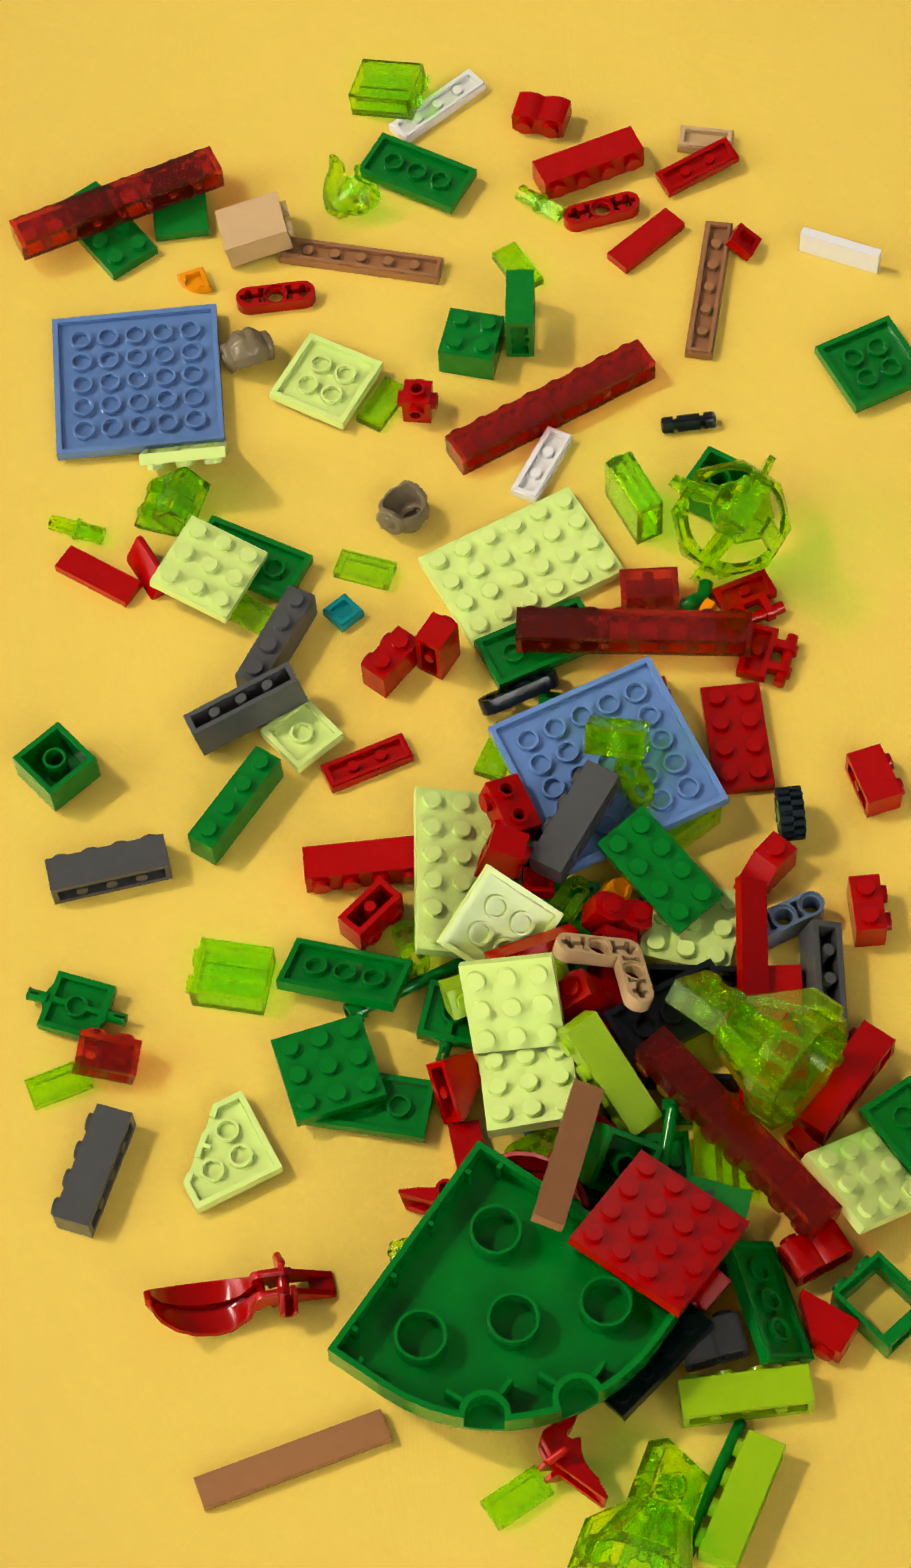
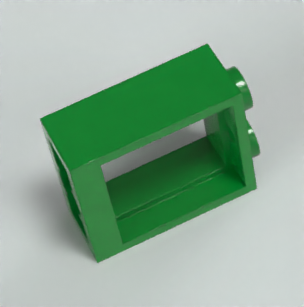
M534 269L506 270L505 334L507 357H534Z
M877 1251L871 1258L868 1255L863 1257L854 1269L856 1271L849 1278L843 1276L833 1285L830 1304L859 1320L858 1331L887 1358L911 1336V1309L882 1335L847 1301L849 1297L877 1273L911 1306V1281L884 1255Z

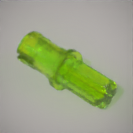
M525 184L518 188L526 196L516 192L515 199L533 208L534 213H542L554 221H560L561 218H564L565 208L550 200L547 194H540Z
M51 515L48 522L49 530L70 535L75 541L81 539L102 545L106 534L105 527L83 522L81 518L75 521Z

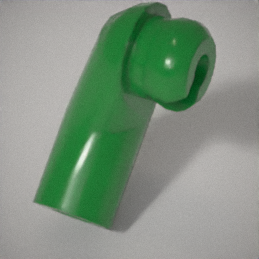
M701 579L698 591L680 600V610L684 613L699 612L703 601L706 598L711 599L713 582L708 579Z

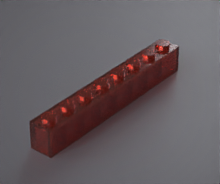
M210 146L195 150L189 154L170 159L162 164L146 168L138 173L122 177L114 182L95 187L87 192L71 196L63 201L47 205L36 211L9 220L13 239L24 261L220 188L224 186L222 167Z
M638 339L622 344L618 349L597 357L589 364L577 367L569 374L559 379H553L545 386L535 391L527 392L521 398L511 403L503 404L497 410L476 418L472 423L462 428L452 430L445 436L446 452L464 476L541 437L547 426L556 429L655 379V360Z
M533 605L517 607L516 652L751 657L752 611H743L741 609H733L731 611H715L713 609L685 610L682 608L656 610L654 608L626 609L623 607L599 609L591 606L585 608H567L565 606L543 608Z
M664 1025L636 1048L634 1064L637 1070L644 1077L650 1076L657 1084L656 1087L660 1094L668 1100L671 1098L679 1106L678 1110L681 1115L689 1122L694 1121L701 1128L700 1132L705 1140L712 1145L716 1144L723 1151L725 1160L732 1167L738 1166L746 1174L745 1179L749 1185L755 1190L760 1189L768 1197L767 1200L770 1206L778 1213L783 1212L791 1220L790 1224L797 1234L802 1237L806 1236L812 1242L840 1216L843 1206Z

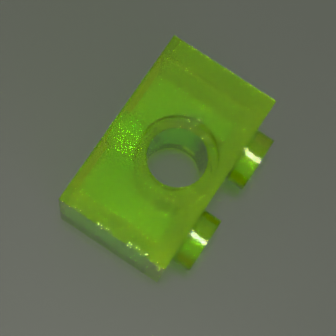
M591 715L586 723L584 754L644 760L649 750L651 721Z

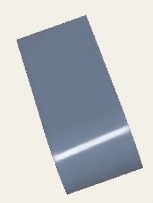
M807 891L768 908V949L797 937L812 919L823 920L824 898L815 891ZM813 908L816 910V912L810 913L806 912L804 909ZM786 920L789 924L781 925L777 921Z

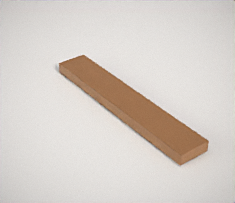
M706 221L686 341L685 358L713 359L730 250L725 244L732 234L733 223Z
M291 237L293 248L282 251L279 255V262L283 264L439 285L444 266L443 257Z
M574 1079L530 1221L562 1232L604 1089Z
M381 1409L194 1477V1481L204 1510L208 1511L392 1442Z

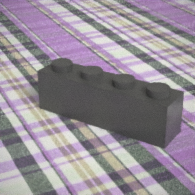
M291 585L288 586L235 674L237 687L290 661L318 614L314 594Z
M287 661L183 715L205 756L309 702L290 663Z
M587 760L582 769L578 768L572 778L571 783L573 785L568 793L563 792L560 796L556 813L553 817L549 816L547 818L539 841H534L530 846L532 848L529 857L530 870L562 886L621 789L620 774L590 760Z
M148 834L136 840L116 841L108 846L99 848L89 847L81 852L58 854L50 859H45L50 891L55 905L173 879L163 834Z
M812 919L798 934L807 1048L835 1051L849 1037L842 926L840 922Z
M97 1103L94 1113L88 1114L85 1122L86 1133L83 1140H79L74 1149L73 1157L75 1161L72 1168H68L64 1174L62 1181L64 1188L61 1196L56 1197L52 1204L51 1215H53L57 1228L93 1238L136 1128L133 1113Z

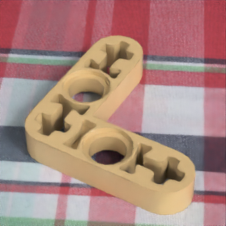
M568 932L557 936L552 952L558 960L572 964L614 968L624 1005L635 1012H645L649 1009L654 998V991L642 949L636 942L624 938ZM591 948L598 949L602 951L604 954L597 953L593 951ZM626 972L632 973L638 978L631 977Z

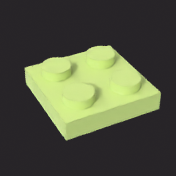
M310 700L274 719L260 730L261 736L298 773L302 772L344 739L343 732Z

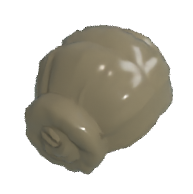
M245 327L242 330L233 331L228 341L220 346L223 362L231 373L236 372L237 368H246L266 360H274L275 358L274 344L266 330L258 331L251 327Z
M407 480L402 481L398 486L390 489L381 499L378 505L379 512L376 515V521L381 529L393 535L409 534L418 531L429 517L430 507L427 502V494L417 483Z

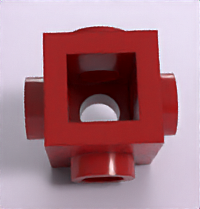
M405 379L403 390H398L397 406L402 407L403 421L431 423L433 409H437L438 393L433 392V381Z

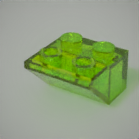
M182 467L175 471L172 470L168 474L153 478L146 488L147 495L145 500L137 510L138 517L134 526L139 529L178 537L192 515L198 518L211 484L188 467Z

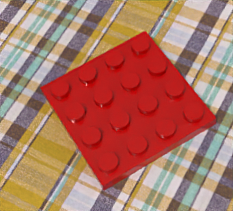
M641 1150L573 1232L568 1244L679 1318L747 1230L750 1221Z

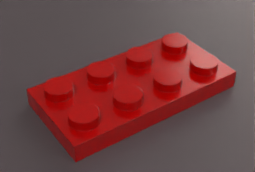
M759 682L700 688L710 764L726 794L775 790Z

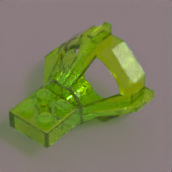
M772 455L767 456L759 468H756L744 459L698 468L690 480L676 474L671 478L668 485L681 493L671 509L680 554L697 565L689 579L696 582L707 571L720 580L760 571L769 566L792 530L782 484L768 475L776 459ZM737 470L750 473L749 476L744 474L742 478L722 483L721 486L704 482L711 476L724 471ZM770 491L775 496L780 510L781 521L779 529L773 520L775 516ZM691 500L709 504L714 530L716 531L703 549L696 543L689 527L688 513ZM761 539L767 548V551L762 555L747 562L728 563L720 561L733 543L740 544Z
M704 970L675 979L665 999L671 1006L714 1035V1052L716 1055L718 1054L743 1091L744 1105L750 1116L770 1130L795 1121L824 1088L834 1068L841 1066L845 1059L842 1056L847 1045V1019L842 1017L844 1007L815 987L746 996L741 990L729 987L723 983L718 974Z
M669 1438L649 1441L626 1501L585 1518L567 1568H693L694 1517L709 1476Z

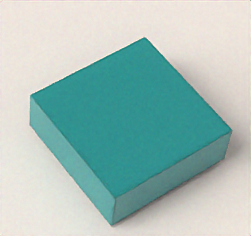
M345 593L323 609V615L342 633L364 617L363 610Z

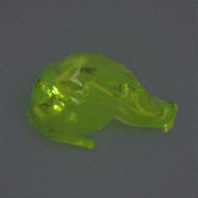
M331 154L329 155V168L323 187V200L326 211L339 219L347 218L350 215L363 216L369 213L380 203L381 193L379 188L369 180L362 178L359 164L354 167L355 175L353 177L345 176L344 163L337 155Z

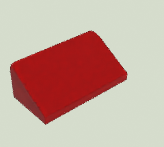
M139 535L136 537L127 555V563L138 580L141 581L150 599L155 600L165 595V593L150 586V579L159 567L160 562L143 536Z

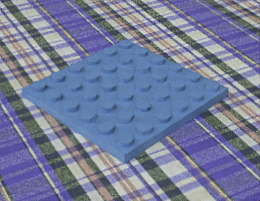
M216 304L52 319L56 451L58 461L141 453L145 449L225 441Z
M650 656L488 727L489 734L510 774L518 773L542 822L541 833L549 816L553 817L556 813L560 796L563 792L568 793L573 785L571 782L574 773L578 768L582 769L587 760L620 774V791L569 875L607 859L596 847L597 842L642 805L666 831H669L729 803L725 790Z

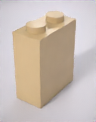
M276 191L215 211L224 250L231 267L293 248L291 237L295 236L291 220L286 221L285 218L290 216L285 200L280 202Z

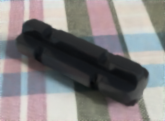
M713 411L703 412V415H699V413L677 415L675 419L672 416L661 418V430L664 434L674 433V430L677 429L678 432L699 430L701 426H704V429L716 427V416Z

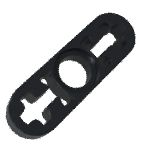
M546 669L486 694L478 699V703L484 716L492 715L550 691L561 683L556 669Z

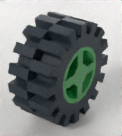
M801 786L775 788L774 802L779 835L787 841L805 839L806 819Z

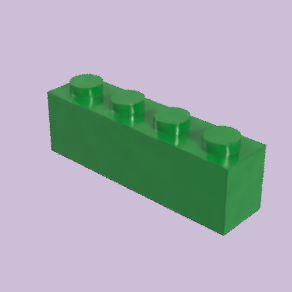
M255 746L187 834L191 852L217 865L284 777L280 758Z

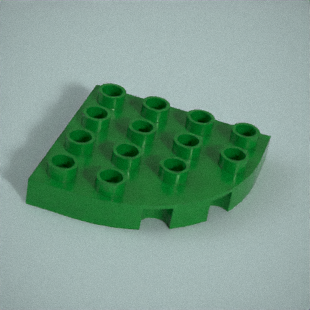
M478 1140L330 1344L327 1351L330 1362L383 1398L422 1418L455 1428L476 1431H515L537 1428L563 1421L583 1413L609 1398L645 1367L679 1318L568 1244L570 1236L590 1213L574 1201L571 1202L562 1232L530 1221L542 1181Z

